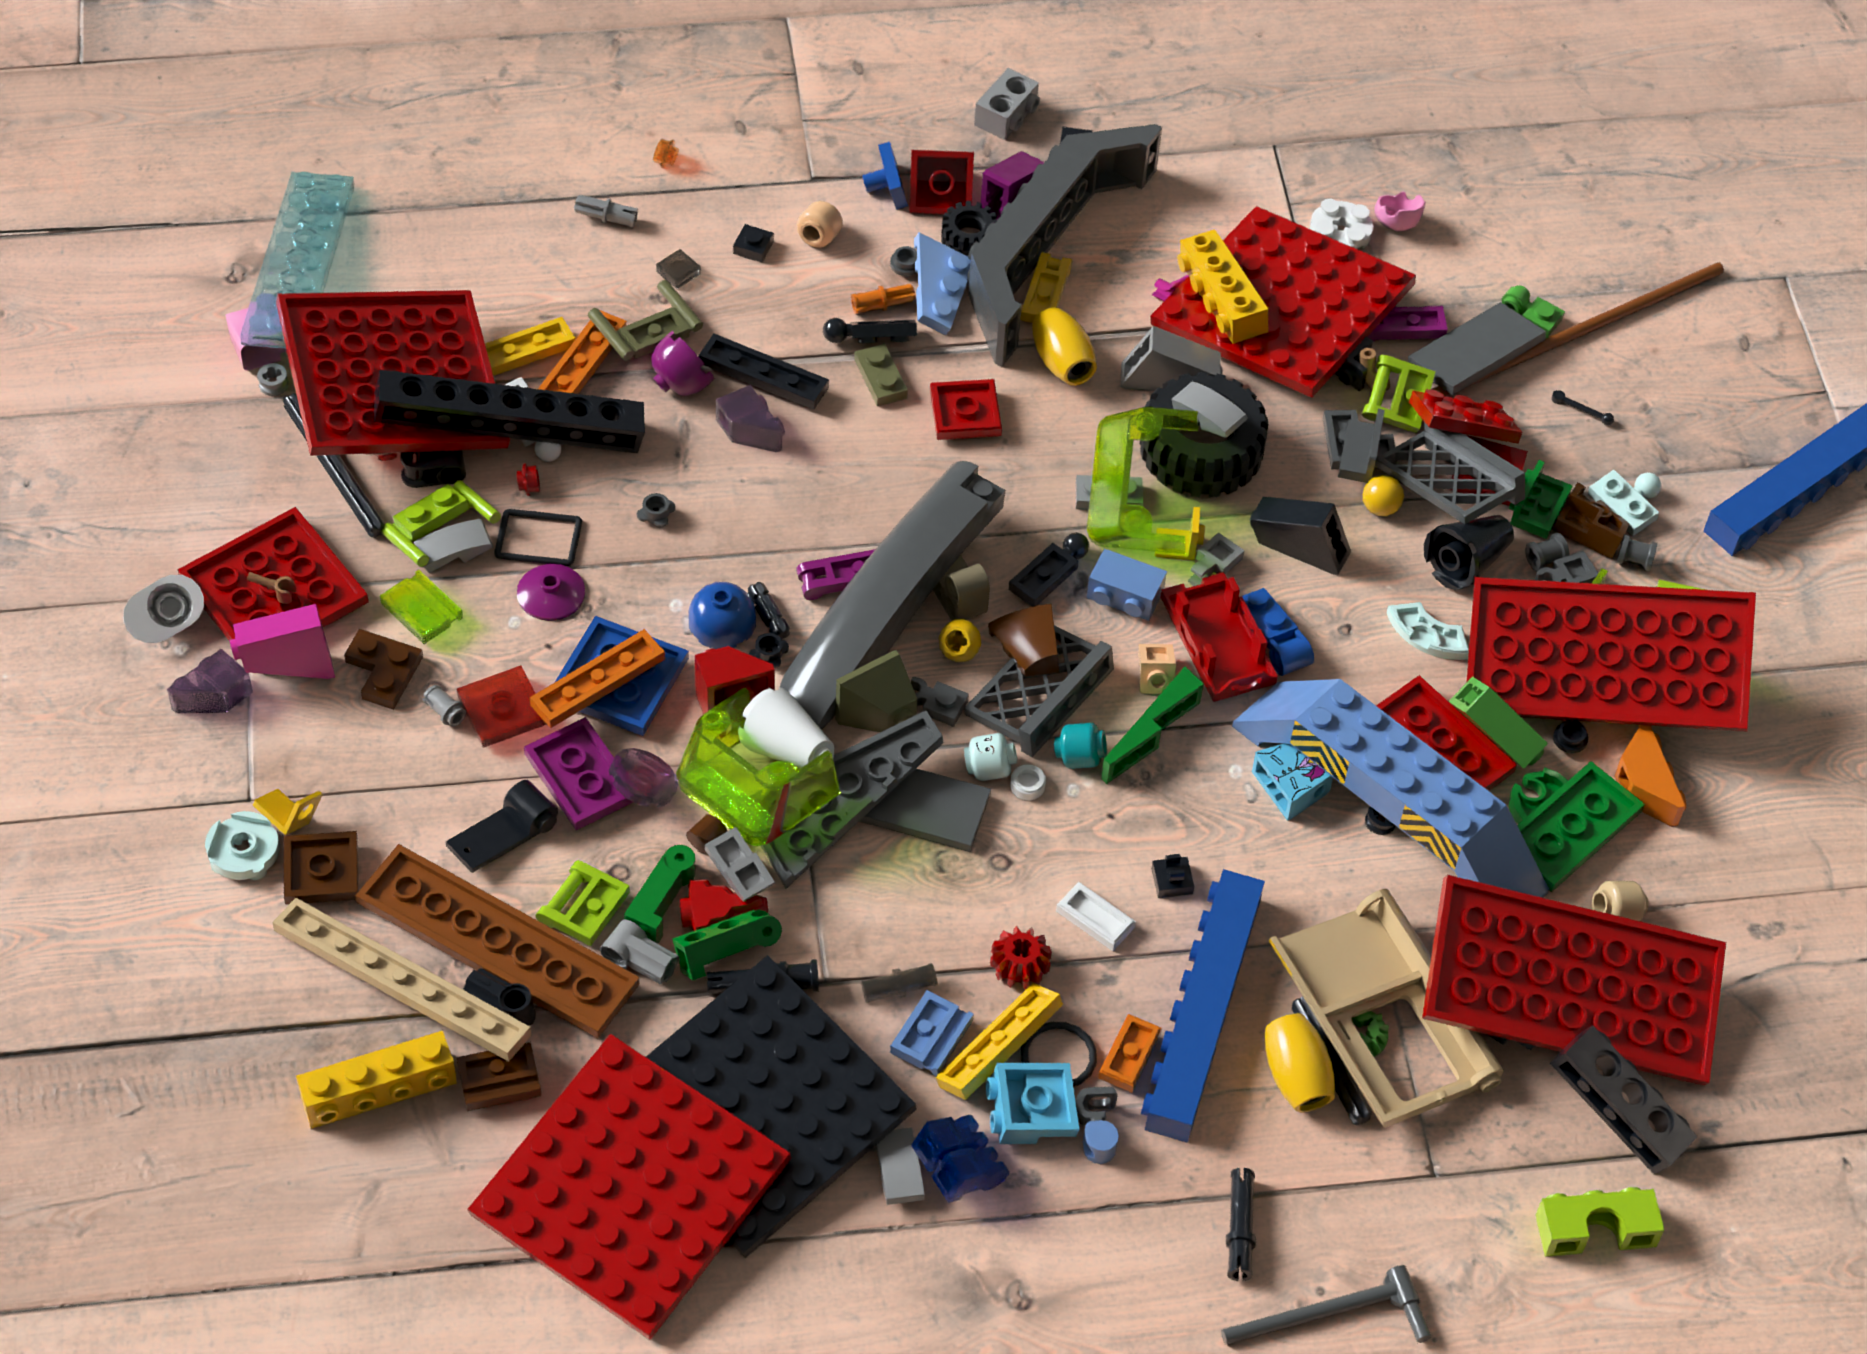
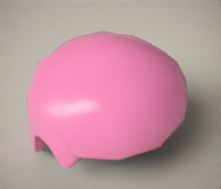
M1405 191L1395 196L1383 195L1376 202L1374 208L1375 215L1378 221L1389 229L1395 231L1410 230L1421 219L1426 202L1420 195H1417L1414 200H1410L1407 198Z

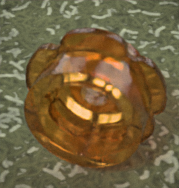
M662 138L655 149L653 162L660 164L661 168H665L667 164L673 165L677 159L679 148L674 147V139L668 141Z

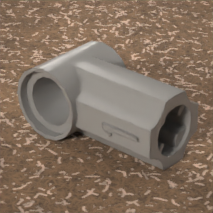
M622 920L600 947V952L604 958L624 969L629 966L660 985L670 979L678 963V955L648 939L644 930L629 920Z

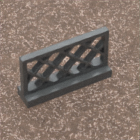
M1425 422V431L1376 458L1375 466L1397 479L1400 483L1464 524L1469 523L1507 500L1516 505L1525 499V472L1466 435L1429 428ZM1423 444H1425V448L1428 449V450H1414V449H1416V448L1422 446ZM1394 459L1408 460V464H1392L1391 462L1395 461ZM1413 460H1432L1431 465H1412ZM1436 460H1444L1452 465H1436ZM1411 475H1430V479H1415ZM1435 475H1454V479H1435ZM1459 475H1469L1474 479H1458ZM1434 489H1453V493H1437ZM1477 489V494H1457V490ZM1481 489H1491L1496 493L1481 494ZM1456 504H1476V505H1474L1473 507H1471V508H1469V509H1467V510L1465 511V510H1463L1462 508H1460L1459 506H1457Z
M1054 625L1055 637L1061 642V645H1057V654H1063L1064 663H1059V672H1067L1065 680L1048 683L1047 675L1050 674L1024 676L1017 667V661L1011 658L964 707L965 715L1020 743L1021 752L1033 757L1114 670L1111 645L1100 641L1095 646ZM1079 651L1088 654L1083 660L1069 662L1067 653ZM1043 676V685L1024 687L1023 679ZM1019 680L1020 688L1000 691L999 687L1004 682ZM1041 694L1047 695V699L1043 703L1028 706L1026 697ZM1022 698L1024 706L1003 709L1002 701ZM998 702L999 704L998 711L983 712L979 709L986 703ZM1026 716V721L1019 729L1006 723V719Z

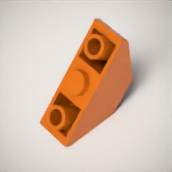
M1640 725L1622 754L1614 776L1619 784L1645 804L1643 813L1671 827L1678 826L1682 814L1686 810L1685 795L1682 790L1677 788L1674 781L1673 767L1664 758L1659 735L1653 732L1650 725Z

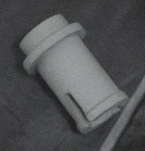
M433 685L426 690L423 695L425 697L423 702L441 716L443 724L454 727L465 719L466 710L461 701L453 700L439 685Z

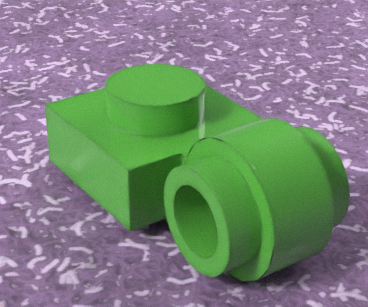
M1521 285L1509 288L1502 297L1504 305L1545 330L1546 338L1551 335L1563 320L1565 314L1564 310L1540 297H1537L1533 303L1530 302V292Z

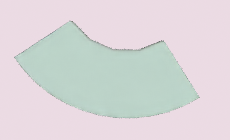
M1421 602L1388 606L1386 613L1392 626L1410 645L1435 657L1450 660H1468L1469 646L1462 625H1448L1437 621L1426 612Z

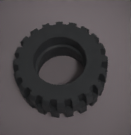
M1198 372L1195 376H1190V373L1180 375L1176 381L1172 378L1163 383L1162 388H1157L1151 394L1150 400L1147 401L1144 408L1140 437L1141 457L1146 462L1149 472L1152 475L1157 474L1159 482L1165 486L1168 484L1173 486L1172 490L1180 494L1185 491L1191 493V497L1200 498L1201 494H1205L1211 498L1219 497L1221 492L1229 494L1237 491L1238 485L1243 487L1252 480V476L1256 475L1261 467L1269 426L1263 404L1259 400L1256 401L1257 396L1249 388L1243 389L1241 382L1235 379L1232 381L1227 380L1225 375L1216 373V376L1207 375V372ZM1194 381L1230 400L1246 414L1247 420L1228 436L1229 439L1214 444L1195 442L1182 435L1179 431L1191 426H1200L1199 418L1174 410L1171 399Z

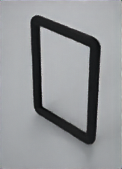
M506 509L502 515L494 555L499 559L570 566L575 560L582 519L579 516ZM509 515L576 522L568 559L501 552Z

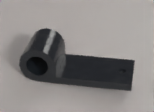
M522 780L507 792L501 810L447 840L445 846L473 873L536 835L550 831L557 822L558 808L531 781Z

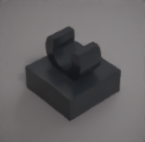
M1172 854L1165 855V859L1152 861L1151 869L1158 898L1193 894L1194 883L1188 857Z

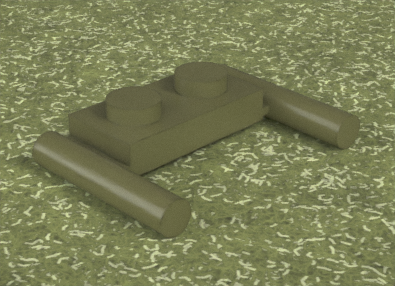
M662 280L657 285V289L672 307L622 327L617 331L598 308H593L589 311V319L624 361L631 359L633 356L637 359L654 352L659 342L671 331L675 333L676 339L680 337L683 340L689 337L690 331L697 332L703 327V322L667 280Z

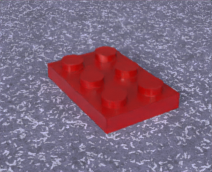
M1426 389L1425 392L1412 391L1409 403L1429 428L1519 444L1523 432L1514 423V419L1503 410V406L1497 402L1486 400L1484 404L1478 403L1463 395H1455L1454 398H1451L1432 389Z

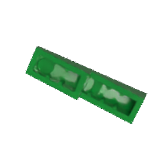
M1186 666L1104 758L1101 779L1106 784L1159 748L1161 731L1200 704L1204 683Z

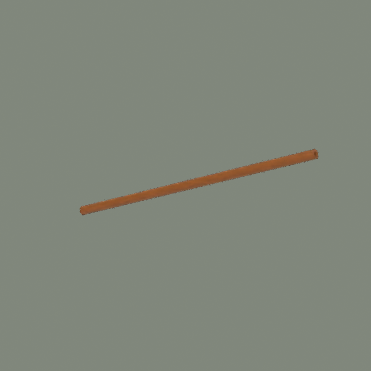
M1720 262L1714 263L1547 337L1543 342L1473 384L1723 274L1724 267ZM1440 386L1432 388V390L1438 391L1444 396L1450 395Z

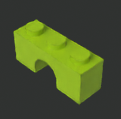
M1629 1187L1620 1192L1610 1193L1592 1190L1583 1195L1574 1196L1556 1193L1542 1198L1535 1215L1545 1257L1582 1254L1590 1237L1587 1228L1589 1225L1597 1224L1609 1228L1617 1239L1619 1250L1655 1248L1664 1233V1226L1654 1189L1641 1190L1638 1187Z

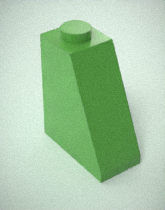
M1473 676L1450 699L1449 702L1523 769L1527 765L1535 764L1544 754L1543 748L1548 743L1489 686Z

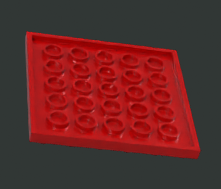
M1255 206L1225 237L1223 242L1267 306L1268 332L1233 344L1227 334L1221 333L1214 314L1206 310L1201 294L1193 290L1189 276L1150 315L1151 325L1221 352V357L1312 398L1342 366L1345 359L1360 342L1371 334L1416 284V274Z
M471 290L277 294L276 305L310 456L508 449L510 438L374 422V395L379 370L495 383Z
M610 1034L467 1210L476 1220L648 1340H651L792 1158L790 1152Z

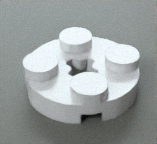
M1325 199L1312 214L1309 229L1358 249L1363 246L1362 249H1364L1371 240L1373 222L1369 216V209L1364 205ZM1338 225L1344 226V231L1338 230Z

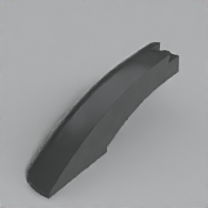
M967 461L953 463L920 498L847 584L784 674L780 688H784L793 695L821 730L835 716L836 679L889 653L907 624L941 578L964 550L1003 509L1006 490L979 476V465Z

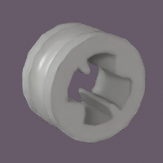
M270 363L259 369L257 378L262 393L268 396H278L287 390L289 383L287 371L282 365ZM276 378L277 381L270 382L269 379Z

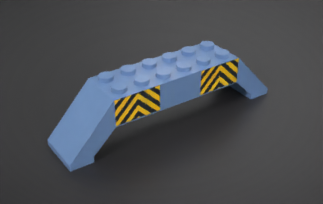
M1343 680L1277 682L1233 721L1232 727L1258 747L1263 742L1291 744L1453 869L1459 878L1542 898L1548 894L1549 888L1507 805Z

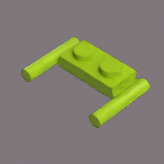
M459 480L454 483L453 487L447 484L394 515V523H385L381 533L419 567H424L428 563L429 557L412 542L466 512L470 507H473L492 524L499 522L501 513L467 484Z

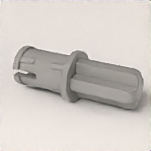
M579 195L574 205L576 213L600 218L602 223L610 221L634 228L638 216V208L613 203L612 199L609 198L604 201Z

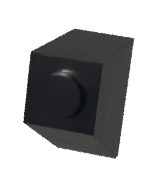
M1262 497L1257 508L1251 514L1250 525L1259 544L1328 573L1339 575L1351 553L1334 503Z

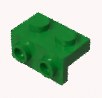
M1538 460L1534 470L1528 468L1525 473V499L1516 505L1510 502L1509 510L1513 511L1510 523L1512 526L1547 539L1571 494L1573 485L1543 474L1545 462Z

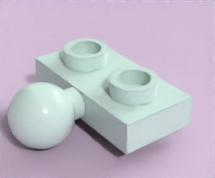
M1612 470L1589 486L1588 494L1596 502L1602 500L1609 506L1612 512L1620 515L1630 523L1627 532L1632 536H1635L1658 519L1659 511L1646 500L1654 498L1661 490V481L1653 473L1641 474L1636 479L1635 487L1633 488L1615 470Z

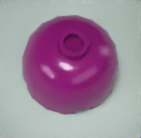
M673 331L665 336L654 349L652 367L657 375L653 377V380L665 393L670 389L681 396L693 395L706 388L715 378L710 371L707 374L701 368L704 365L703 361L680 337L676 339Z

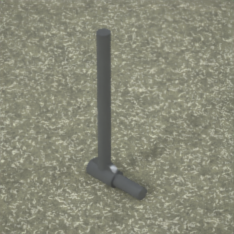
M1405 1265L1389 1269L1386 1272L1384 1285L1221 1330L1224 1343L1230 1344L1390 1299L1391 1304L1405 1311L1418 1343L1426 1342L1432 1336L1419 1307L1420 1299Z

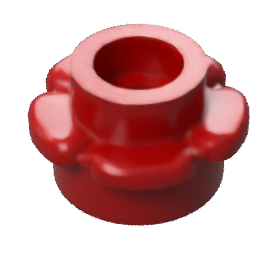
M524 463L522 470L516 472L519 491L525 490L527 496H531L530 493L540 492L537 465L527 466Z

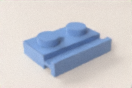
M927 990L890 1045V1053L920 1069L926 1068L932 1071V1075L937 1076L973 1022L974 1013L970 1011L966 1013L960 1010L958 1005Z

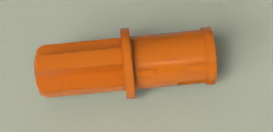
M912 284L886 289L883 286H878L877 290L851 294L854 314L878 309L887 311L888 306L912 302L915 300L914 287Z

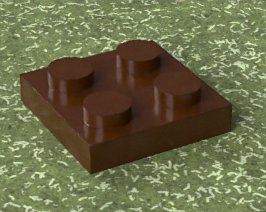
M357 831L284 836L285 905H289L295 898L305 903L356 900L355 895L359 892Z

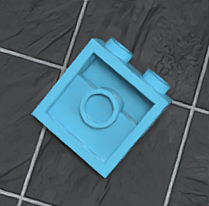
M1070 1063L996 1064L992 1077H988L986 1080L987 1100H994L995 1111H991L990 1130L991 1133H998L999 1144H1037L1039 1137L1077 1136L1079 1123Z

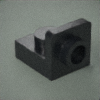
M1367 336L1335 372V375L1339 377L1342 383L1348 386L1351 385L1359 392L1364 388L1367 368L1360 364V352L1365 348L1372 349L1373 340Z

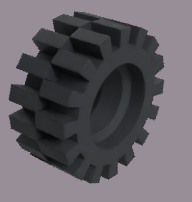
M966 201V206L959 202L956 203V208L952 206L948 208L942 220V244L966 256L969 255L973 244L980 242L985 236L988 226L992 222L996 223L998 220L996 213H991L989 206L982 209V203L977 202L976 206H971L972 201ZM971 227L978 229L979 232L965 233L960 229Z

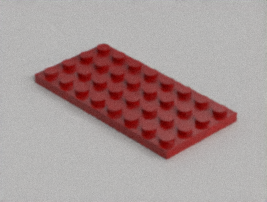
M1475 577L1466 683L1473 676L1489 686L1520 717L1747 732L1756 593Z
M1447 875L1443 878L1422 1019L1560 1052L1576 1035L1593 1025L1610 1039L1611 1045L1623 1058L1632 1062L1637 1070L1705 1086L1710 1083L1726 942Z

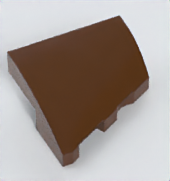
M1577 482L1556 519L1552 530L1612 559L1630 523L1620 515L1612 512L1609 506L1602 500L1597 502L1590 501L1583 495L1586 487Z
M1052 604L1018 610L988 623L991 637L996 636L1003 644V651L1009 658L1017 661V667L1024 676L1060 673Z

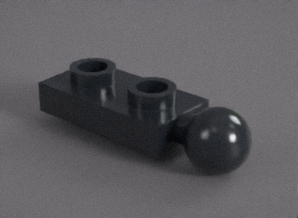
M831 318L823 326V335L831 343H840L849 336L858 338V343L878 342L877 337H890L891 342L910 341V336H917V323L915 320L861 321L846 324L840 318Z
M1071 533L1064 539L1063 549L1055 543L1050 544L1009 581L1008 590L1030 606H1037L1078 569L1077 559L1083 558L1089 551L1087 537L1081 533Z

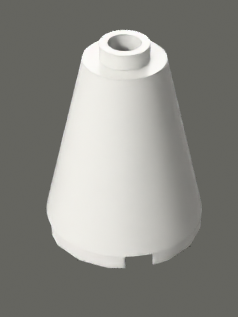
M778 687L779 690L775 691L768 688L752 699L742 715L746 718L744 728L739 726L738 729L740 742L748 750L812 772H819L832 763L834 758L833 743L790 692Z

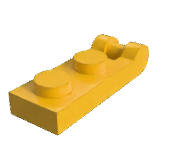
M1041 252L1021 310L1022 321L1033 323V320L1040 312L1052 307L1058 308L1067 278L1071 272L1073 259L1063 257L1062 260L1052 258L1049 253Z

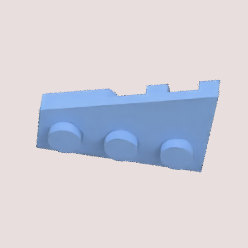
M918 232L914 238V248L917 249L915 272L918 273L919 284L916 289L917 320L947 335L952 327L968 281L967 275L970 270L971 260L968 256Z

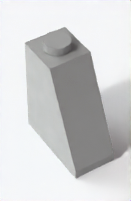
M1153 326L1122 361L1120 387L1130 390L1155 391L1159 387L1162 388L1163 383L1173 378L1176 381L1180 375L1190 373V376H1195L1198 372H1207V375L1216 376V373L1222 375L1223 368L1220 367L1221 352Z

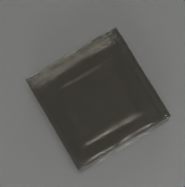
M679 249L657 263L656 272L674 288L678 289L701 274V266Z

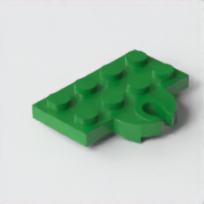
M1590 761L1570 780H1567L1557 771L1545 767L1543 771L1525 774L1522 780L1523 786L1526 789L1535 791L1539 797H1527L1523 793L1522 787L1515 783L1511 790L1508 807L1514 821L1518 824L1517 826L1549 891L1553 892L1643 811L1645 804Z

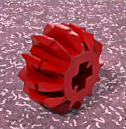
M1017 925L1013 929V934L1003 930L999 940H994L991 946L990 966L992 969H996L997 980L1008 978L1010 988L1016 982H1019L1026 989L1029 986V980L1039 985L1043 975L1048 974L1050 971L1051 946H1046L1044 935L1034 937L1032 927L1026 933L1021 932Z

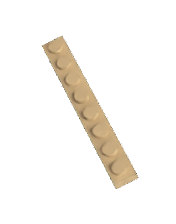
M295 898L272 922L275 932L508 1062L531 1037L530 1026L298 898Z

